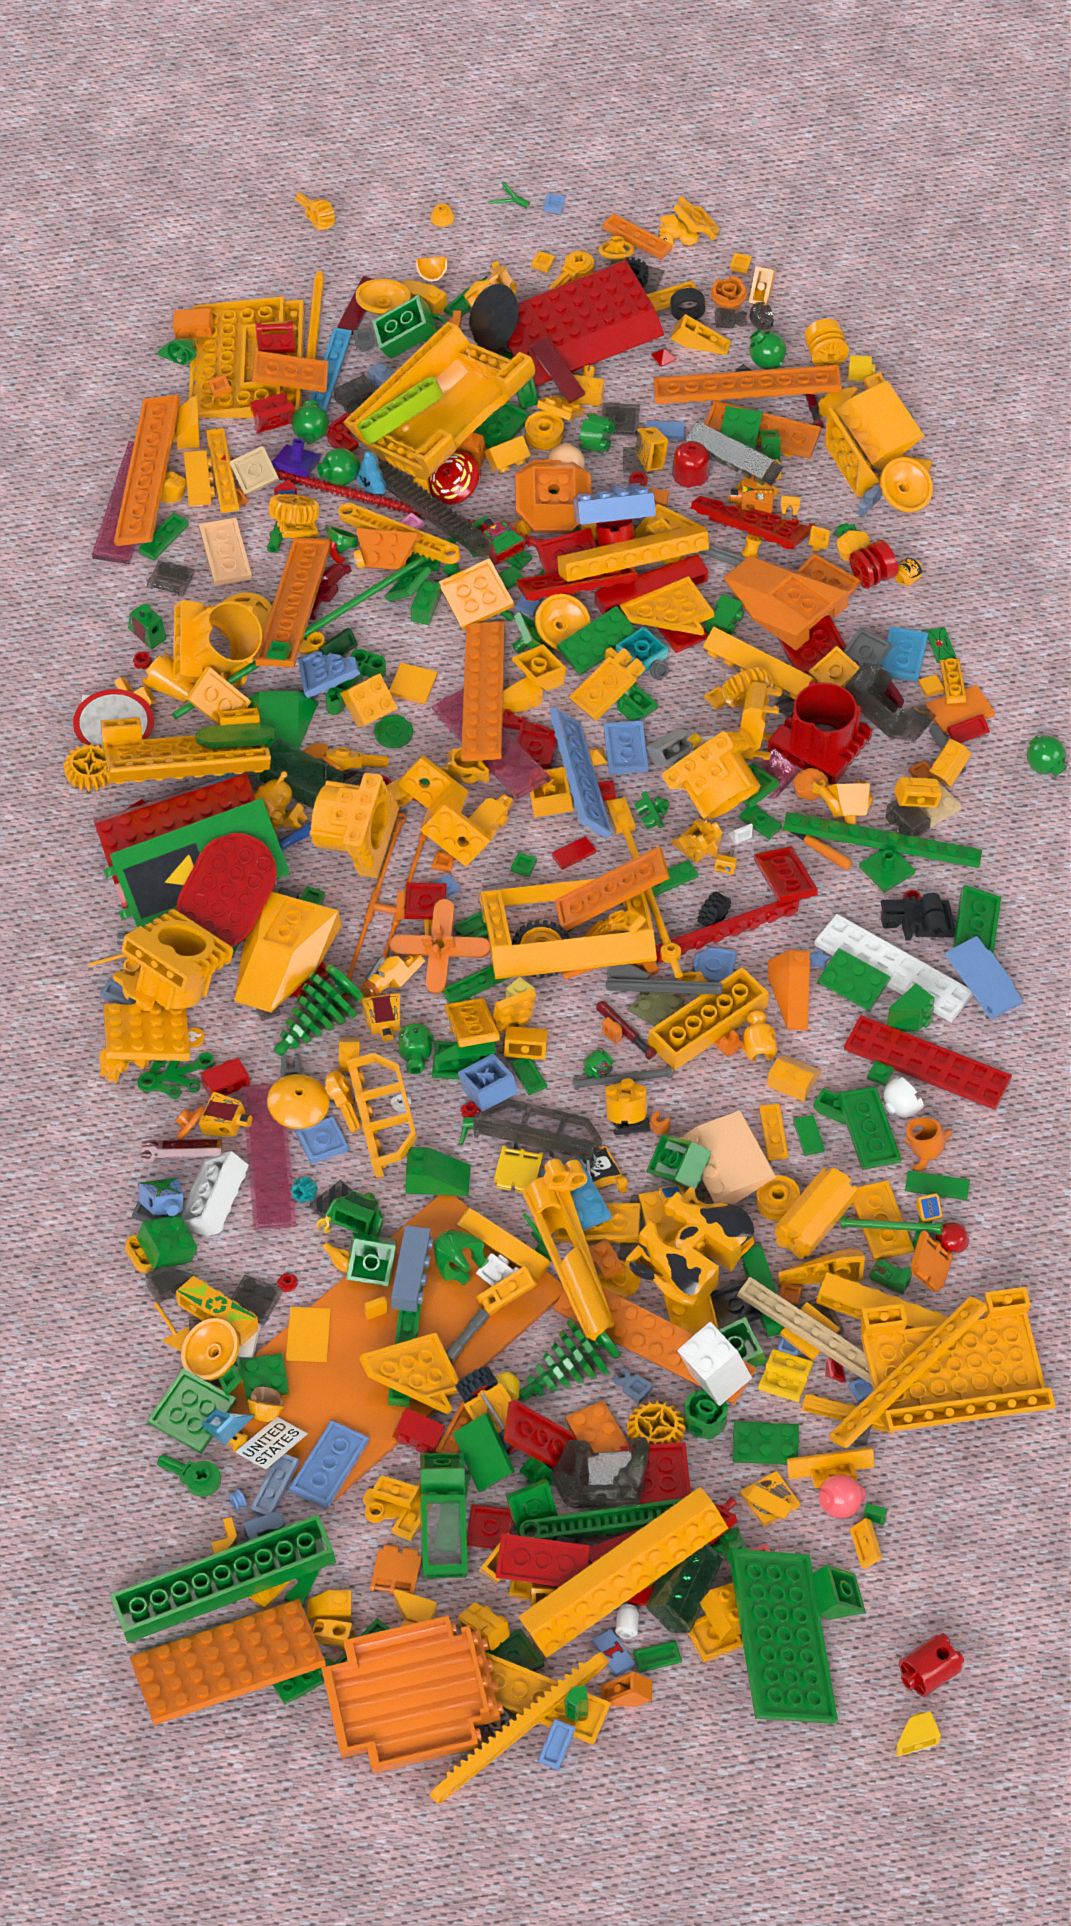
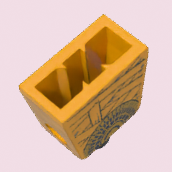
M656 427L638 428L635 431V436L637 437L635 452L647 472L664 468L668 445L667 437Z

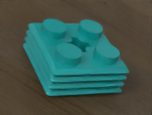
M646 627L640 628L616 644L615 650L619 653L625 648L633 658L629 664L636 658L641 661L645 667L642 674L650 670V666L654 661H663L668 658L669 648Z

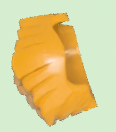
M167 472L160 501L165 503L179 502L184 496L186 479L175 474V472Z
M848 530L837 539V550L840 558L850 562L851 552L862 547L867 548L870 544L869 536L863 531Z

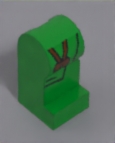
M877 1260L869 1273V1278L872 1281L902 1295L906 1291L912 1277V1270L908 1268L900 1269L884 1260Z

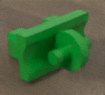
M647 791L641 793L643 798L634 803L640 815L650 811V814L641 818L647 829L656 825L659 829L665 827L658 813L662 815L667 814L666 810L669 808L668 800L656 797L653 804Z

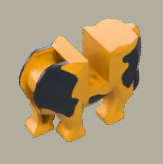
M690 1187L683 1195L676 1192L665 1205L666 1215L674 1217L675 1220L685 1224L679 1230L676 1238L666 1243L659 1236L656 1224L650 1221L639 1233V1243L647 1248L650 1257L638 1245L626 1258V1268L643 1279L655 1282L668 1297L679 1304L698 1307L706 1301L712 1291L717 1289L719 1281V1266L706 1258L705 1254L732 1272L740 1258L754 1245L753 1234L755 1231L750 1216L742 1207L723 1202L713 1204L702 1203L696 1198L695 1189Z

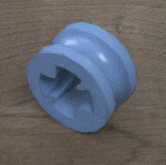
M236 1489L234 1494L228 1493L229 1500L236 1511L240 1510L241 1506H247L240 1489Z

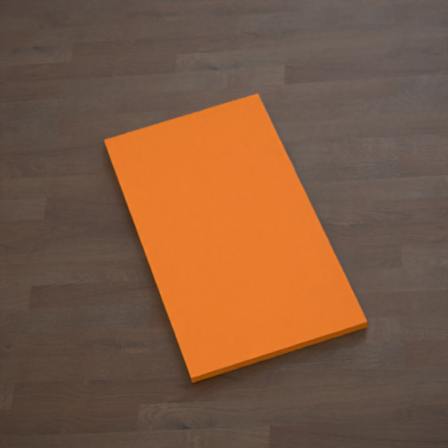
M438 1195L405 1225L431 1229V1237H434L435 1243L441 1233L449 1230L462 1231L456 1224L468 1206L456 1196ZM405 1225L389 1238L395 1240L396 1249L388 1286L347 1280L345 1276L309 1307L331 1309L327 1362L286 1361L289 1326L254 1355V1357L279 1353L283 1354L289 1394L280 1396L285 1407L278 1417L308 1433L285 1453L300 1461L292 1477L293 1480L331 1420L370 1438V1442L333 1502L399 1444L392 1435L405 1408L427 1418L437 1410L411 1397L409 1407L389 1406V1387L369 1378L359 1359L362 1354L395 1344L399 1310L391 1309V1296ZM433 1244V1249L428 1251L431 1259L429 1268L425 1270L427 1281L426 1286L423 1287L424 1296L421 1304L417 1338L436 1333L446 1352L450 1345L465 1330L478 1310H484V1306L479 1303L477 1296L492 1286L476 1274L479 1267L472 1260L469 1248H464L462 1252L470 1265V1271L466 1273L471 1280L464 1286L457 1280L445 1281L436 1265ZM484 1245V1254L486 1259L489 1257L491 1253L497 1257L499 1256L497 1253H495L494 1251H492ZM449 1262L450 1266L459 1268L453 1262ZM509 1262L508 1266L514 1269L515 1265ZM545 1270L539 1280L534 1278L537 1286L489 1316L488 1320L473 1335L463 1351L452 1363L459 1381L464 1376H467L468 1373H472L480 1367L484 1368L556 1304L564 1292L563 1285ZM384 1296L387 1301V1313L367 1320L364 1303ZM494 1296L490 1299L491 1303L496 1301ZM242 1380L229 1393L237 1399V1403L230 1413L252 1415L249 1410V1403L246 1401ZM220 1385V1386L217 1387V1388L223 1390L222 1385ZM454 1394L446 1396L447 1399L451 1398ZM253 1417L239 1433H245L249 1436L250 1440L270 1422L259 1421Z

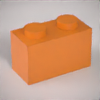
M210 308L174 310L172 327L176 339L212 337L214 319Z

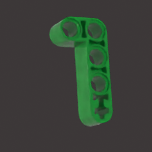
M364 649L354 650L349 657H355L358 662L360 675L329 689L325 697L326 711L331 715L340 714L346 706L340 693L360 683L364 676L371 677L381 674L382 678H384L386 675V660L384 657Z

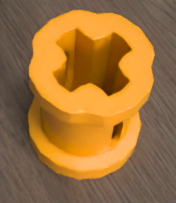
M749 534L746 536L745 549L742 550L741 554L746 558L749 556L758 558L757 552L759 545L762 543V538Z

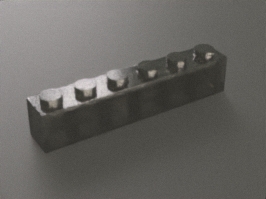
M698 421L685 440L701 443L708 450L709 459L716 458L715 461L722 466L728 464V468L736 473L739 470L742 471L741 474L748 479L753 477L754 481L762 486L765 483L772 487L783 469V466L774 459Z

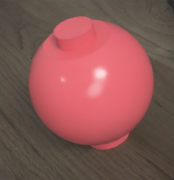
M843 1474L829 1477L824 1481L819 1490V1502L822 1509L828 1515L835 1518H847L855 1514L866 1497L865 1489L855 1479Z

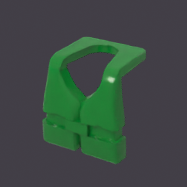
M481 912L470 916L468 920L464 919L454 925V930L461 937L482 938L485 936L489 938L487 926L483 921Z

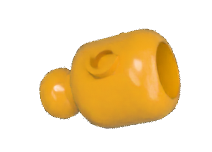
M760 1010L752 1011L748 1014L747 1021L750 1026L743 1033L744 1044L742 1049L746 1053L747 1058L756 1062L758 1054L764 1053L767 1060H771L778 1052L775 1030L772 1026L765 1024L766 1014Z

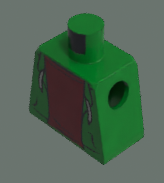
M142 604L130 612L128 629L149 648L154 649L166 640L162 618L151 609L149 604Z

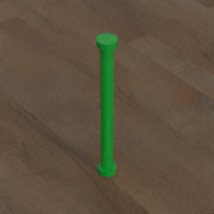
M841 1217V1229L857 1227L907 1231L926 1230L927 1232H936L938 1235H942L943 1231L942 1222L932 1224Z

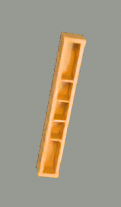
M805 1394L802 1404V1411L841 1421L857 1408L853 1404L832 1401L826 1397H816L814 1394ZM879 1417L871 1425L873 1429L888 1432Z

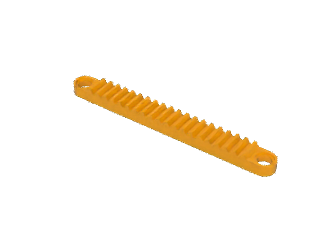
M599 1652L585 1664L579 1662L578 1670L572 1668L571 1675H564V1681L557 1680L558 1686L551 1685V1692L544 1691V1698L537 1697V1704L531 1702L530 1709H523V1715L517 1713L516 1721L510 1719L509 1727L503 1725L502 1732H495V1738L488 1737V1744L482 1742L481 1750L475 1748V1755H467L468 1761L461 1760L460 1767L453 1766V1773L447 1771V1778L437 1785L429 1796L437 1805L446 1800L565 1702L571 1687L585 1685L600 1673L610 1660L603 1652Z

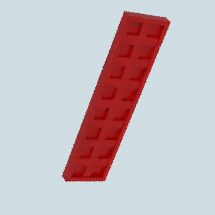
M862 1015L858 1018L844 1045L845 1051L873 1062L875 1060L894 1067V1070L994 1110H996L1012 1078V1074Z

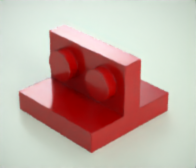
M285 392L249 402V407L255 420L254 429L256 434L292 424L295 409L293 403L288 402Z

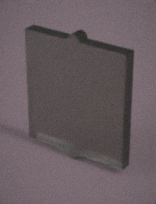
M623 447V473L640 471L654 474V470L648 472L645 470L635 452V447Z

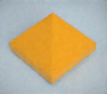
M515 519L512 527L519 533H522L523 536L527 534L529 537L531 532L529 526L523 520Z
M603 747L589 750L593 766L608 764Z

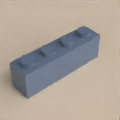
M405 1225L391 1296V1309L417 1312L418 1304L423 1302L424 1292L421 1291V1287L426 1286L427 1273L424 1272L425 1268L430 1266L431 1255H428V1251L433 1249L434 1237H431V1229Z

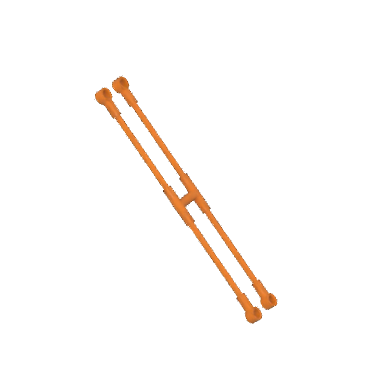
M403 813L397 814L389 848L376 888L372 892L366 910L363 928L346 976L351 982L369 922L372 921L374 911L394 914L391 923L392 928L382 956L384 959L388 957L390 941L394 937L401 921L396 919V906L377 902L396 839L399 837L402 825L406 823V816ZM422 832L418 839L419 844L406 883L412 882L423 844L427 840V836ZM405 884V888H404L405 899H406V884ZM369 992L366 994L365 998L377 996V994L374 995L371 992ZM347 994L341 995V997L344 1000H347L350 997Z

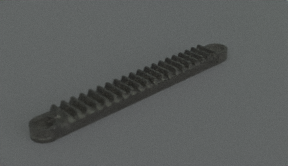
M378 458L379 468L382 471L388 491L474 555L485 557L491 553V541L482 534L481 530L477 531L476 526L472 527L471 522L467 523L466 519L462 520L461 515L457 516L456 511L452 512V509L447 508L446 504L443 505L441 500L438 501L437 497L433 498L432 494H428L427 490H423L422 486L418 487L416 482L413 483V480L408 479L407 475L404 476L403 472H399L397 468L394 469L393 465H389L388 461L384 462Z

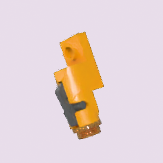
M409 955L403 960L399 956L387 957L385 959L378 958L362 982L360 990L368 998L378 996L388 987L391 989L400 988L425 960L421 955Z

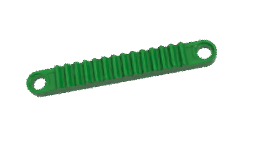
M684 1498L531 1519L521 1524L519 1533L520 1536L553 1541H556L558 1536L580 1540L581 1537L588 1539L590 1536L596 1538L598 1535H615L617 1532L623 1534L625 1531L631 1532L646 1526ZM527 1528H534L537 1531L534 1536H526L524 1532Z

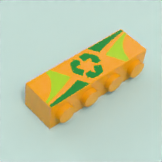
M192 1276L176 1290L177 1305L200 1320L219 1318L229 1322L238 1333L240 1346L258 1332V1318L252 1311H247L238 1302L230 1300L221 1291L210 1287L204 1280H199Z

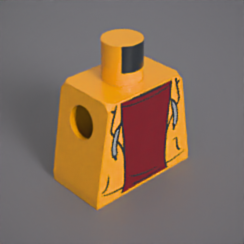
M400 993L368 997L361 1001V1010L371 1035L381 1034V1039L384 1042L393 1040V1032L400 1031Z
M213 1092L199 1121V1126L204 1135L234 1137L240 1126L248 1128L251 1126L252 1116L245 1114L244 1107L240 1101Z

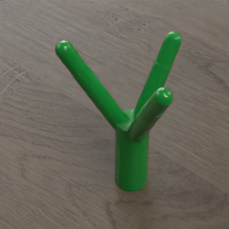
M504 181L502 182V188L512 198L488 201L489 204L515 202L525 208H528L530 205L529 201L517 196Z

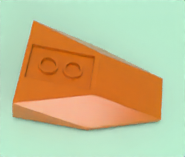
M753 556L747 557L724 576V581L737 599L743 602V607L753 621L795 650L809 640V629L828 613L836 617L848 607V591Z

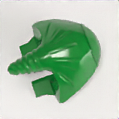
M455 1230L446 1231L437 1237L434 1243L435 1261L445 1281L457 1280L464 1286L471 1280L466 1273L470 1271V1265L462 1252L464 1248L471 1250V1258L479 1268H483L489 1262L484 1254V1243L482 1240L466 1232ZM449 1262H453L459 1268L450 1266Z

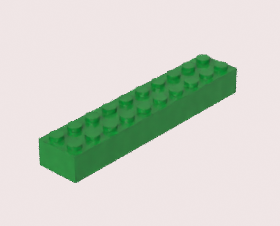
M317 1514L110 1594V1598L128 1644L336 1563V1559L321 1519Z

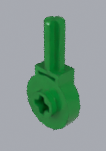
M161 1455L158 1458L157 1465L179 1475L180 1482L185 1484L188 1491L194 1496L206 1497L214 1494L221 1485L220 1471L212 1462L198 1461L194 1463L189 1460L187 1464H184L167 1455Z

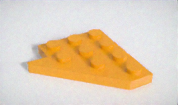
M689 576L620 605V611L630 623L698 635L704 634V629L700 623L714 617V611Z
M436 1333L360 1356L361 1364L369 1378L445 1414H449L452 1411L446 1396L458 1393L455 1385L458 1384L459 1378Z

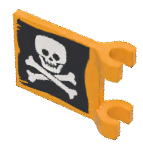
M607 1146L568 1158V1160L579 1156L597 1189L616 1183L620 1194L628 1191L626 1187L628 1182L621 1174Z

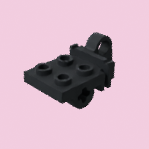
M937 893L925 894L920 900H916L915 896H912L909 901V897L905 896L904 900H881L880 902L883 928H897L902 924L906 941H910L914 933L916 937H954L955 925L949 900H941L940 895Z

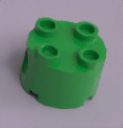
M587 413L586 416L589 419H584L579 436V441L583 442L579 444V448L596 451L599 454H603L604 451L608 452L611 446V441H609L610 435L614 433L616 423L612 422L611 417H601L594 413Z
M704 1389L703 1391L697 1392L696 1390L692 1392L685 1402V1428L696 1437L703 1439L715 1438L725 1429L727 1423L728 1405L726 1401L719 1406Z

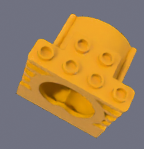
M181 600L175 604L173 680L195 683L206 667H210L222 678L226 679L252 663L262 642L261 626L257 617L252 612L253 607H246L237 602H223L216 606H204V603ZM211 626L221 630L227 637L231 648L229 659L220 655L211 646L209 641V634L213 629ZM247 675L233 683L232 686L235 688L242 687L247 681Z
M722 731L662 773V777L670 789L686 790L702 818L707 820L728 813L741 802L757 793L761 787L743 756L756 748L747 731Z
M365 773L360 786L326 781L316 798L310 830L313 843L317 848L349 853L354 861L353 866L359 876L378 878L399 806L395 798L391 797L381 775Z
M175 909L170 910L168 914H163L160 919L156 918L153 920V923L146 924L145 929L140 926L126 934L121 950L124 954L141 964L136 990L142 991L150 997H155L156 1002L165 1007V1010L189 1008L199 1003L202 997H206L208 994L212 973L216 969L222 968L224 964H229L233 955V948Z

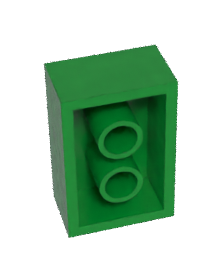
M419 295L372 320L379 349L389 358L398 356L432 337L437 332L430 306Z

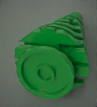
M329 964L325 971L335 982L333 987L326 981L324 982L320 976L315 975L314 972L310 973L308 978L319 992L307 983L304 984L302 989L315 1006L299 994L297 1002L308 1013L305 1015L297 1007L293 1008L291 1013L299 1023L295 1024L290 1018L285 1022L291 1031L287 1033L282 1030L280 1034L283 1040L274 1047V1051L279 1056H283L290 1046L293 1049L300 1047L296 1042L299 1038L306 1044L312 1041L305 1033L307 1030L315 1037L322 1035V1031L314 1025L315 1021L325 1030H334L335 1027L322 1015L323 1013L329 1016L336 1024L342 1025L346 1023L345 1019L332 1004L349 1019L357 1016V1013L341 995L346 993L357 1002L362 1001L365 997L332 964Z
M570 1318L567 1325L581 1346L576 1348L562 1329L559 1336L571 1353L566 1356L556 1341H554L551 1347L561 1361L556 1364L546 1352L543 1358L550 1369L545 1372L538 1363L535 1369L540 1376L534 1379L530 1374L527 1378L530 1384L520 1389L519 1397L523 1401H527L534 1393H537L539 1397L546 1395L542 1390L546 1385L551 1392L559 1391L552 1382L556 1378L559 1379L565 1388L572 1387L563 1374L567 1370L578 1384L584 1383V1380L574 1367L577 1363H579L591 1380L597 1379L596 1374L584 1359L588 1355L604 1376L610 1375L611 1373L595 1351L600 1347H604L614 1359L619 1358L621 1354L605 1331L598 1335L595 1341L591 1339L586 1340L580 1329Z

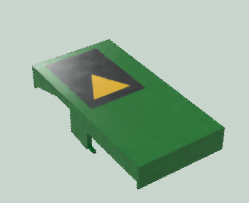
M263 799L252 801L110 854L113 866L104 869L103 872L106 878L116 875L128 905V908L118 911L121 920L133 916L137 928L141 926L145 929V925L153 923V920L156 918L160 919L163 914H168L172 909L177 910L179 894L202 850L214 839L231 833L250 835L261 841L270 850L276 865V879L290 875Z

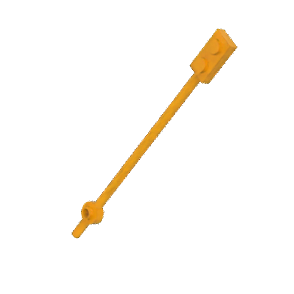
M625 797L607 800L606 806L616 834L623 833L633 860L640 855L631 831L636 830V825ZM652 888L644 892L663 942L661 959L666 963H670L675 977L680 978L683 976L678 962L681 958V948L679 945L671 943Z

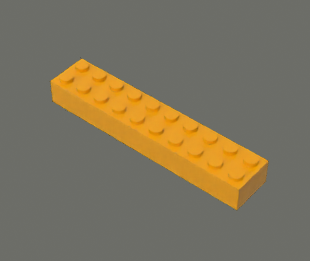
M699 1487L522 1613L518 1618L547 1658L719 1536L728 1527L712 1500Z

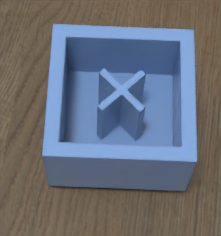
M494 1054L458 1072L463 1091L482 1112L518 1093L513 1074Z

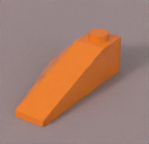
M788 950L768 960V980L778 1002L787 1030H808L810 951Z

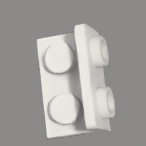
M491 1253L487 1258L489 1262L483 1268H479L476 1274L491 1286H494L519 1270V1268L515 1266L512 1269L508 1266L510 1261L499 1254L497 1257Z

